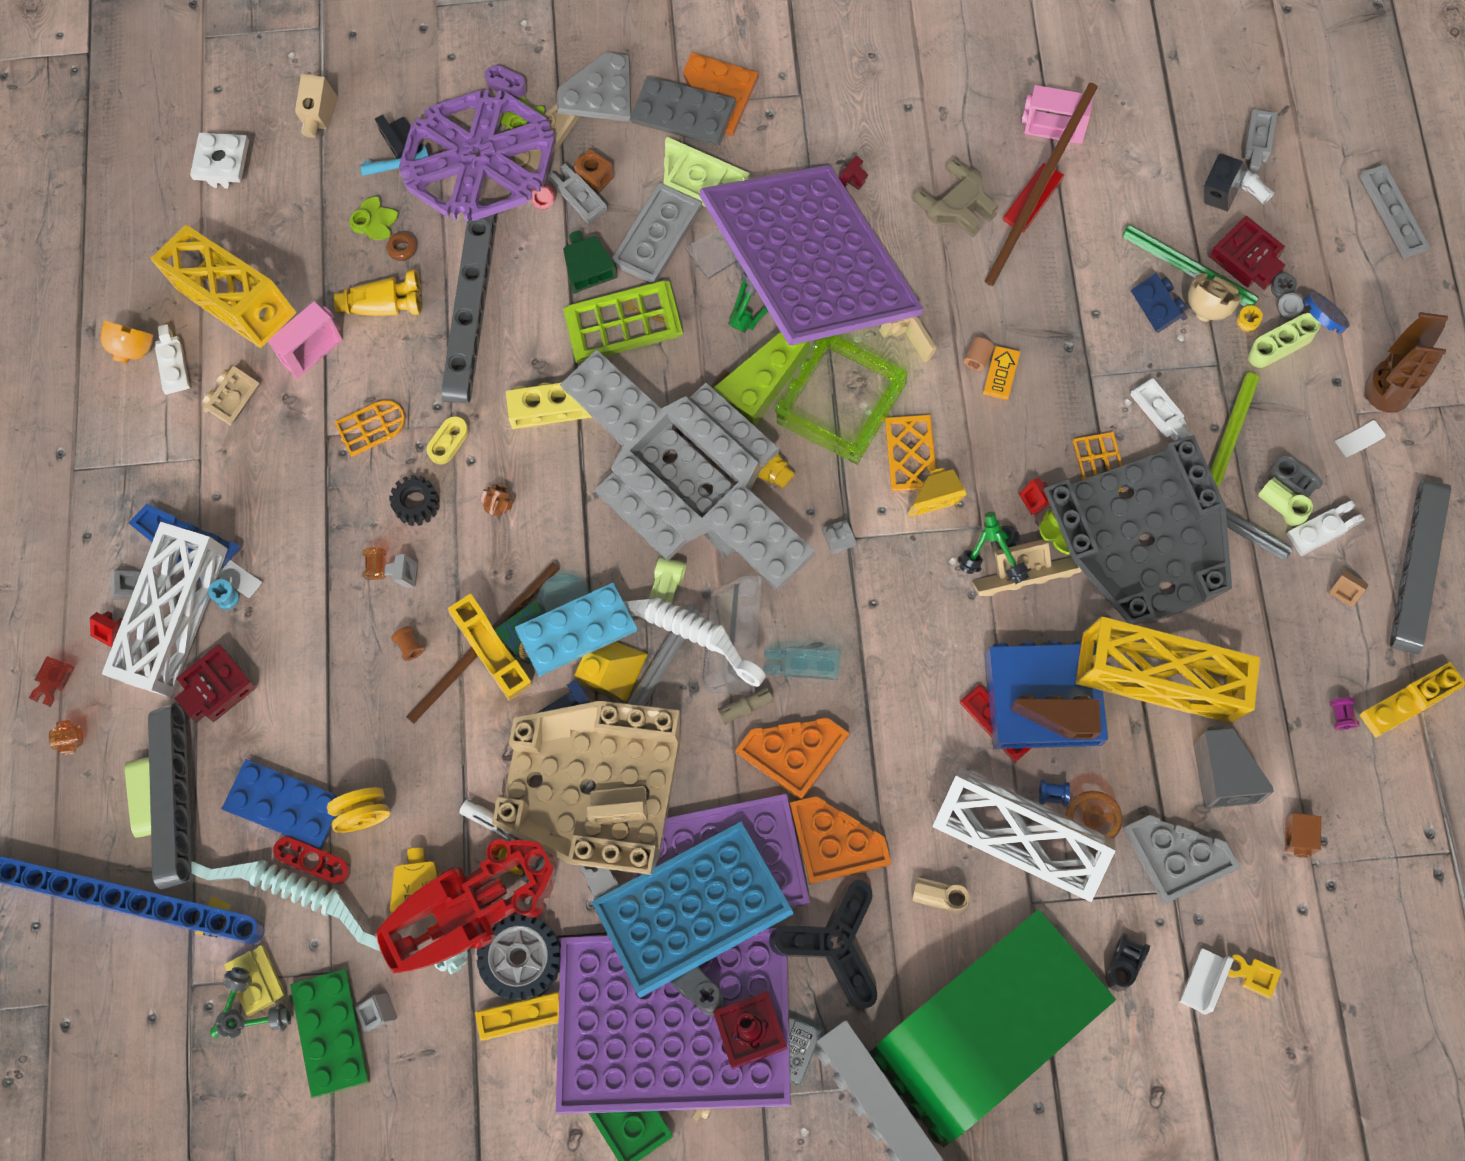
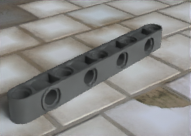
M478 201V203L481 206H487L496 203L490 201ZM498 213L475 221L471 217L467 221L442 383L443 402L469 404L471 401ZM478 276L476 279L470 280L471 277ZM471 321V323L463 325L464 322ZM459 366H465L462 370H456Z

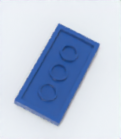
M245 759L221 809L322 850L332 830V821L338 817L328 814L327 805L339 796Z

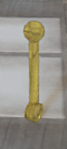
M633 302L625 304L627 312L634 311L640 314L639 308L635 307ZM657 315L648 317L660 323H663V325L666 327L664 318L659 317Z

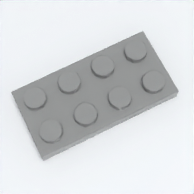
M658 183L611 260L615 267L651 284L656 283L702 209V202Z

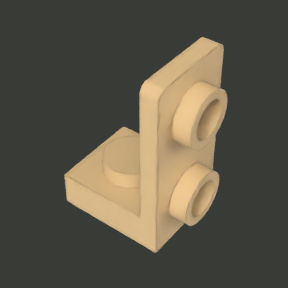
M918 316L882 324L879 329L883 338L892 335L899 336L905 332L923 362H928L936 351L933 338L929 336Z

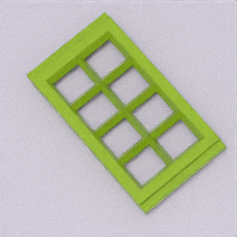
M669 280L579 302L563 308L576 363L584 362L596 350L605 357L678 338L683 335ZM658 293L662 309L646 313L642 297ZM637 298L640 315L625 318L621 302ZM616 304L619 320L604 324L600 308ZM595 310L598 326L582 329L579 313ZM663 314L667 330L652 334L647 317ZM642 319L646 335L630 339L626 323ZM621 324L625 341L609 345L605 328ZM599 330L603 347L587 350L584 334Z

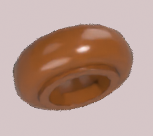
M405 232L392 235L386 245L388 255L397 261L410 259L414 256L417 249L415 239ZM400 243L408 244L404 250H395L396 246Z

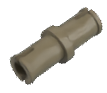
M766 686L746 697L744 695L739 696V700L718 708V712L726 725L728 722L747 714V716H750L752 711L774 701Z

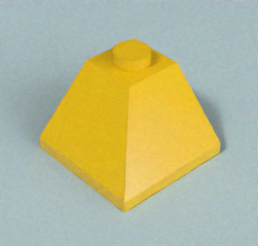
M939 468L930 472L931 476H928L908 511L909 518L959 504L967 494L953 469L946 471L945 468Z
M615 641L583 656L574 676L579 685L627 703L648 654Z

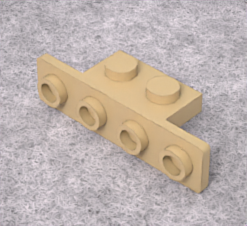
M1043 539L1009 547L1017 565L1025 562L1028 568L1031 567V571L1027 572L1029 578L1016 585L1013 580L1007 581L1009 578L1005 571L1012 567L1001 549L994 551L997 575L973 580L972 582L979 596H993L1000 591L1018 590L1026 585L1034 583L1043 584L1059 577L1069 578L1076 573L1082 572V570L1075 564L1072 557L1051 562L1049 543Z

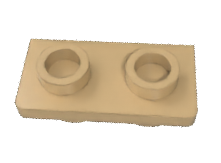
M235 366L230 371L224 369L216 381L220 384L217 390L214 392L210 389L202 401L206 404L203 409L205 413H212L228 425L233 423L259 385V382Z

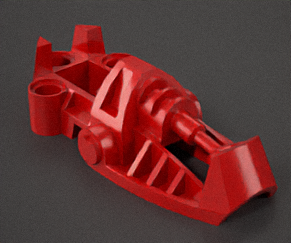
M496 839L488 845L486 851L487 859L480 863L479 869L465 876L461 867H452L425 884L399 905L375 932L379 949L390 971L393 974L411 972L444 962L470 948H483L495 938L492 928L496 926V923L514 912L531 918L539 916L544 909V899L550 897L554 887L555 858L546 853L541 843ZM507 847V856L500 861L498 854L502 848ZM544 857L545 864L542 869L537 871L535 863L538 859ZM521 864L530 882L513 891L514 895L506 900L502 898L491 904L507 894L505 884L499 878L481 889V887ZM532 896L533 905L530 909L525 910L523 906L524 901L527 897ZM432 913L438 922L428 927L426 933L415 939L412 936L402 938L397 932ZM429 939H432L434 941L433 943L418 951V945L426 942Z

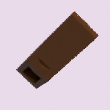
M1023 695L1015 699L1010 706L1011 711L1066 739H1095L1101 733L1099 700H1090L1089 696H1076L1073 700H1065L1062 696L1056 695L1048 696L1046 699H1035V696Z

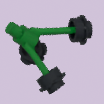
M995 512L985 513L986 522L984 523V530H982L974 550H965L961 557L957 558L960 569L968 574L980 572L983 558L978 553L985 540L995 541L996 547L1003 550L1012 567L1005 571L1009 578L1007 581L1013 580L1016 585L1029 578L1027 572L1031 571V567L1028 568L1025 562L1017 565L1009 550V547L1016 546V543L1019 542V532L1015 531V528L1012 526H1000V521L996 519Z

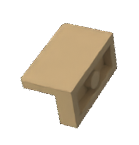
M644 786L597 790L590 793L591 806L587 807V818L592 825L648 820L647 795Z

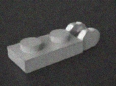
M566 164L560 166L562 174L567 178L566 181L562 182L553 172L548 175L549 180L559 193L588 224L608 211L607 205Z

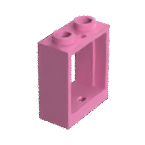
M1035 85L1033 95H1027L1022 123L1026 124L1024 134L1059 140L1071 117L1036 111V109L1072 115L1083 93ZM1093 98L1070 142L1083 143Z
M315 301L268 341L280 362L297 379L342 341L338 332L341 328L333 320L335 318L326 306L321 308Z

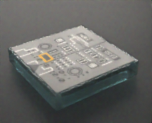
M789 1017L791 1083L801 1086L817 1047V1040L820 1039L823 1031Z

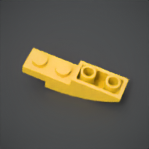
M1449 662L1365 710L1360 716L1375 738L1463 688L1465 681L1453 664Z

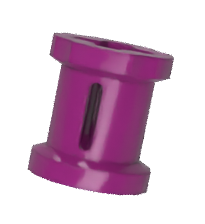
M1338 698L1329 702L1330 707L1334 709L1335 730H1349L1360 726L1359 721L1355 718L1353 707L1356 703L1355 698Z

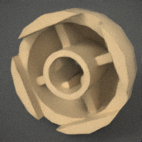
M1197 274L1188 291V302L1191 309L1196 313V317L1205 322L1223 320L1229 317L1242 299V295L1237 296L1239 290L1231 283L1217 276L1210 280L1206 279L1208 274Z

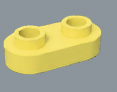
M450 417L446 419L428 443L427 454L433 463L439 465L448 463L468 437V427L462 418ZM460 430L459 434L452 435L453 431ZM440 450H445L443 455H437Z

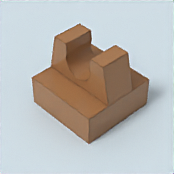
M1344 570L1330 589L1329 594L1348 606L1353 607L1369 584L1363 579L1354 576L1348 570Z

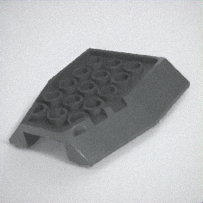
M1194 435L1169 443L1166 451L1073 484L1068 479L1043 489L1073 561L1127 623L1133 625L1153 623L1203 605L1232 589L1226 506ZM1123 487L1130 488L1133 492V497L1130 499L1122 498L1119 495V489ZM1143 534L1150 535L1154 543L1148 547L1143 546L1139 542V537ZM1163 582L1171 583L1174 587V593L1170 595L1163 594L1159 588L1160 584Z

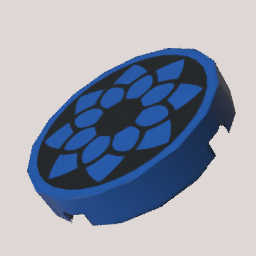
M1311 292L1304 299V305L1311 306L1309 310L1311 315L1328 330L1333 331L1336 328L1338 329L1336 331L1337 334H1341L1350 326L1343 312L1323 295Z

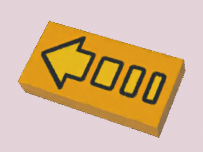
M995 346L983 395L1008 400L1020 351Z

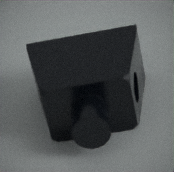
M1219 153L1204 185L1205 204L1227 212L1229 211L1248 171L1244 161ZM1215 192L1220 193L1221 196L1215 195Z

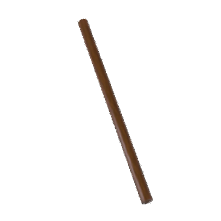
M552 562L492 625V628L496 629L520 612L560 568ZM472 647L406 716L408 720L414 724L478 657Z

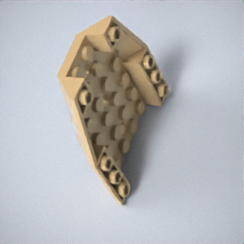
M596 701L514 718L509 739V745L514 751L504 798L497 797L492 825L521 840L541 843L545 852L568 864L652 875L662 850L680 748V711ZM534 775H541L543 778L541 785L536 788L530 787V778ZM589 781L595 782V791L644 786L650 791L647 799L648 820L592 825L587 818V807L591 806L590 794L582 793L583 785Z

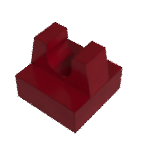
M855 156L841 172L839 179L845 188L850 184L860 190L866 182L868 174L861 168L864 161L858 156Z

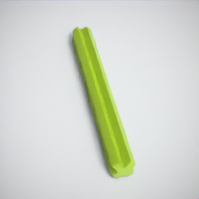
M1246 373L1210 469L1217 487L1222 483L1260 377L1258 374Z

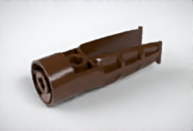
M1419 312V318L1395 341L1388 350L1390 352L1389 356L1374 369L1367 379L1365 394L1371 405L1380 411L1395 413L1405 409L1420 391V387L1424 386L1436 369L1443 354L1445 355L1446 349L1435 348L1434 345L1445 327L1448 316Z

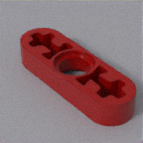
M290 837L279 839L273 847V854L280 862L332 884H342L350 876V866L343 859ZM290 845L291 849L300 854L298 858L290 854H286L284 858V853L281 851L282 848ZM316 853L319 856V863L314 868H307L305 866L306 857L309 854ZM325 864L335 868L340 864V869L343 870L342 874H336L333 878L334 874L324 869Z

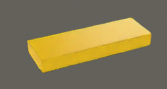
M559 992L476 1011L475 1015L480 1041L558 1023Z

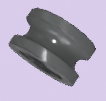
M1288 273L1279 274L1271 285V292L1280 299L1283 295L1294 292L1297 281ZM1286 283L1288 287L1284 288V290L1281 289L1280 285Z

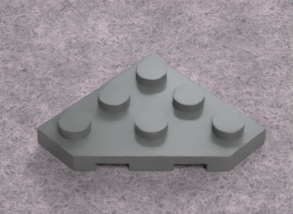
M605 52L562 84L557 91V113L629 122V55Z
M1148 815L1123 828L1163 905L1241 868L1227 842L1203 836L1199 832L1179 825L1175 826L1166 823L1154 816Z

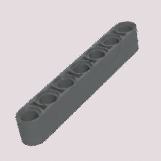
M1423 478L1418 486L1392 625L1390 648L1417 655L1423 649L1451 494V485Z
M178 703L153 710L148 715L152 877L159 889H167L190 881L192 874L186 715Z

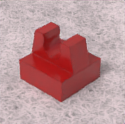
M1041 478L1033 479L1018 493L1031 515L1038 514L1050 505L1043 490L1048 485L1046 482H1042Z
M107 611L103 614L96 612L90 617V636L112 647L123 619L120 618L115 622L112 620L111 612Z

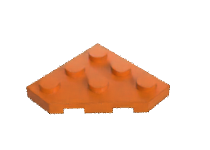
M691 52L683 70V77L686 83L692 88L735 98L737 104L725 131V134L734 136L758 81V72Z
M829 718L804 723L778 725V727L765 729L756 728L749 731L735 750V754L799 800H802L848 739L850 733Z
M817 796L790 802L810 885L891 866L892 863L883 835L865 827L856 819L835 809Z

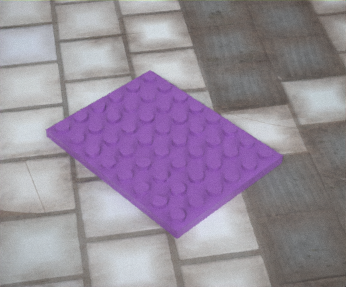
M830 165L701 188L699 194L701 200L789 346L921 315L924 308Z
M767 928L698 966L720 990L725 1000V1006L768 991L788 1047L787 1050L733 1070L730 1066L715 1017L704 1014L670 982L639 998L609 936L561 938L556 1113L580 1114L791 1106L788 956H779L770 948L769 937L776 928ZM707 996L705 1001L708 1000L711 1003L714 998ZM738 1033V1037H735L734 1034H733V1038L736 1039V1040L739 1039V1038H740L739 1033ZM759 1043L757 1044V1046H753V1045L751 1044V1047L754 1048V1049H755V1048H758V1047H759Z

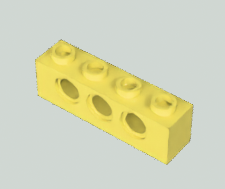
M541 383L538 386L528 388L518 386L506 391L508 416L512 429L592 418V416L561 388V383ZM557 398H565L561 403L554 402ZM534 401L540 402L537 406H529Z

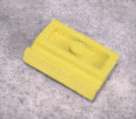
M260 945L255 950L249 951L224 964L227 971L232 970L234 967L244 968L249 971L252 984L248 985L246 991L237 992L247 1016H251L275 1003V1001L286 997L265 946Z

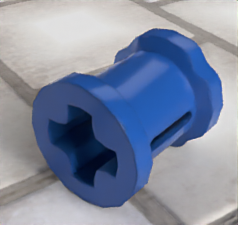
M1040 780V805L1048 802L1059 803L1063 807H1068L1070 798L1069 782L1055 784L1046 783V780Z

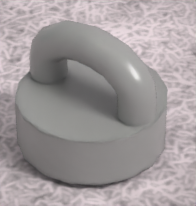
M1297 292L1287 293L1280 298L1278 309L1286 318L1298 317L1306 310L1304 305L1305 298Z

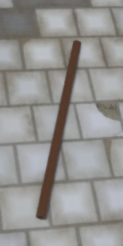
M1089 83L985 280V283L989 286H994L1091 102L1098 88L1096 84Z

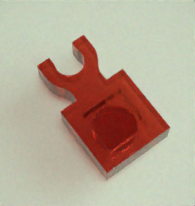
M46 656L35 678V681L40 684L31 692L29 699L38 702L40 696L45 694V699L42 703L51 707L54 702L55 690L63 691L74 667Z

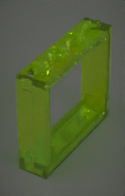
M836 335L816 341L812 357L805 359L800 369L802 373L798 379L794 378L791 381L787 391L789 394L785 400L781 399L775 408L777 424L858 465L907 384L908 372ZM828 349L891 380L853 444L790 412Z

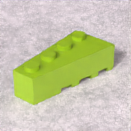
M780 332L713 389L756 427L810 352V341L789 346Z

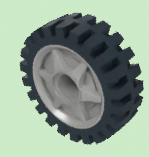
M515 914V916L509 915L497 922L496 926L492 928L495 934L493 941L485 947L477 949L476 955L478 960L476 962L482 980L495 994L512 1001H521L541 996L544 991L546 992L550 989L552 983H555L560 972L561 945L557 936L546 923L535 917L531 918ZM521 950L525 951L526 960L524 963L515 965L513 963L514 954Z

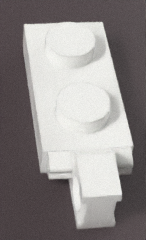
M168 324L158 326L160 340L155 341V351L163 392L170 394L190 389L183 345L179 341V337H173V332L169 329Z
M1154 378L1131 391L1130 395L1166 437L1171 436L1174 441L1191 435L1184 427L1186 426V422L1183 419L1184 414Z

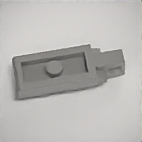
M1252 109L1244 149V159L1250 160L1248 170L1253 174H1258L1261 162L1267 163L1271 154L1278 113Z

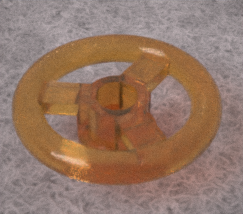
M1086 791L1077 795L1068 805L1066 817L1074 820L1075 811L1080 806L1083 810L1085 826L1094 830V828L1100 827L1104 822H1114L1106 836L1114 839L1120 832L1123 821L1122 812L1118 803L1110 795L1101 791ZM1087 800H1101L1109 805L1113 813H1105L1100 806L1090 805ZM1096 813L1099 816V820L1091 822L1088 818L1089 815Z

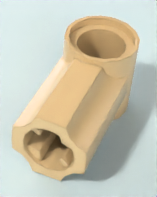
M918 877L912 902L947 910L949 913L958 915L967 910L970 895L968 890L961 885H949ZM958 893L963 896L965 902L960 906H954L949 902V896Z

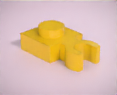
M1232 955L1231 957L1234 958L1233 961L1237 962L1239 969L1238 971L1230 969L1227 976L1231 978L1242 977L1244 978L1242 987L1266 998H1272L1282 971L1257 959H1252L1250 965H1248L1240 955Z

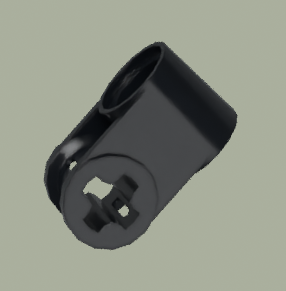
M1123 933L1121 935L1105 976L1109 988L1120 992L1126 990L1135 982L1139 970L1146 960L1150 945H1142L1128 938V934ZM1115 970H1122L1126 974V983H1120L1116 980Z

